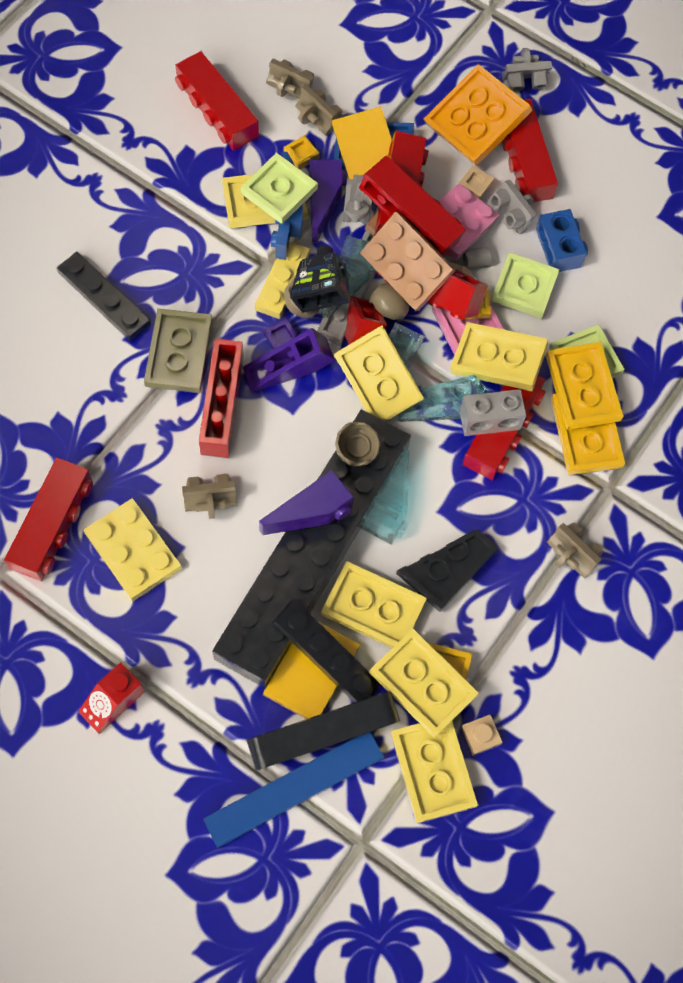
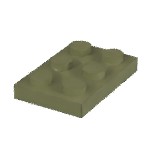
M157 308L144 378L145 387L201 393L213 321L212 314Z

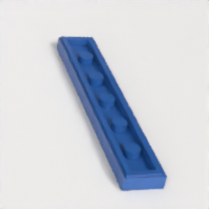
M371 732L362 734L203 818L218 849L383 760L384 756Z

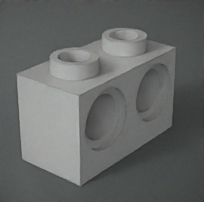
M521 389L465 395L460 407L464 436L521 430L526 417Z

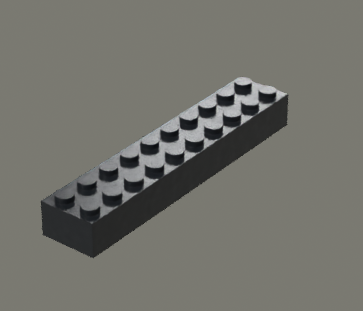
M362 409L353 422H364L377 432L380 441L378 455L370 464L351 466L343 462L335 450L319 476L321 478L331 470L353 496L352 511L340 521L335 519L327 525L286 531L212 650L215 661L263 688L267 687L292 644L272 622L286 605L294 599L311 614L409 448L410 434Z

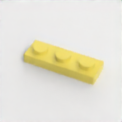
M293 242L289 243L287 259L276 258L255 303V311L278 319L281 318L286 307L284 290L288 283L295 278L299 262L309 257L310 248Z

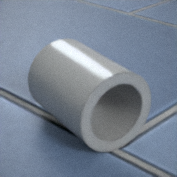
M482 247L467 250L463 254L465 267L472 269L491 265L489 248Z

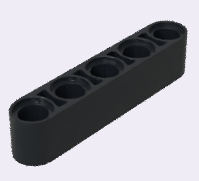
M388 691L246 740L255 770H260L399 722L400 718L391 692Z

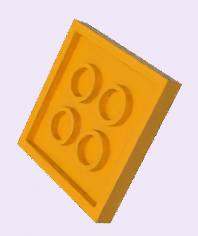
M478 64L424 118V121L439 136L472 164L477 166L532 112V108L526 101Z

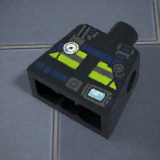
M319 246L316 256L302 259L299 262L290 298L302 313L350 303L347 268L337 253H333V249L329 246Z

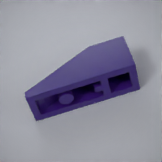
M310 160L309 177L318 183V189L310 196L312 242H318L341 199L342 186L347 185V171L342 170L341 160Z
M311 328L244 365L243 370L250 390L254 392L312 374L334 362L335 358L327 338Z
M331 470L259 520V531L262 535H269L327 525L335 519L340 521L352 511L353 496Z

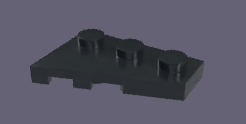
M475 529L446 544V547L421 557L419 561L409 566L398 569L396 574L419 595L426 597V601L437 611L441 612L497 552L498 547L480 531Z

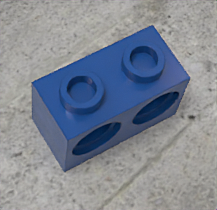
M571 209L540 215L536 232L548 266L560 269L559 272L581 268L585 257L588 255V247L586 242L581 239L579 222L577 218L573 217Z

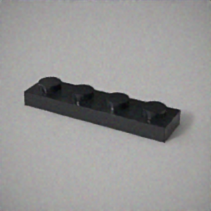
M77 251L56 267L58 273L130 342L151 325L150 319Z
M296 599L291 600L272 622L354 703L368 698L378 686L379 682Z

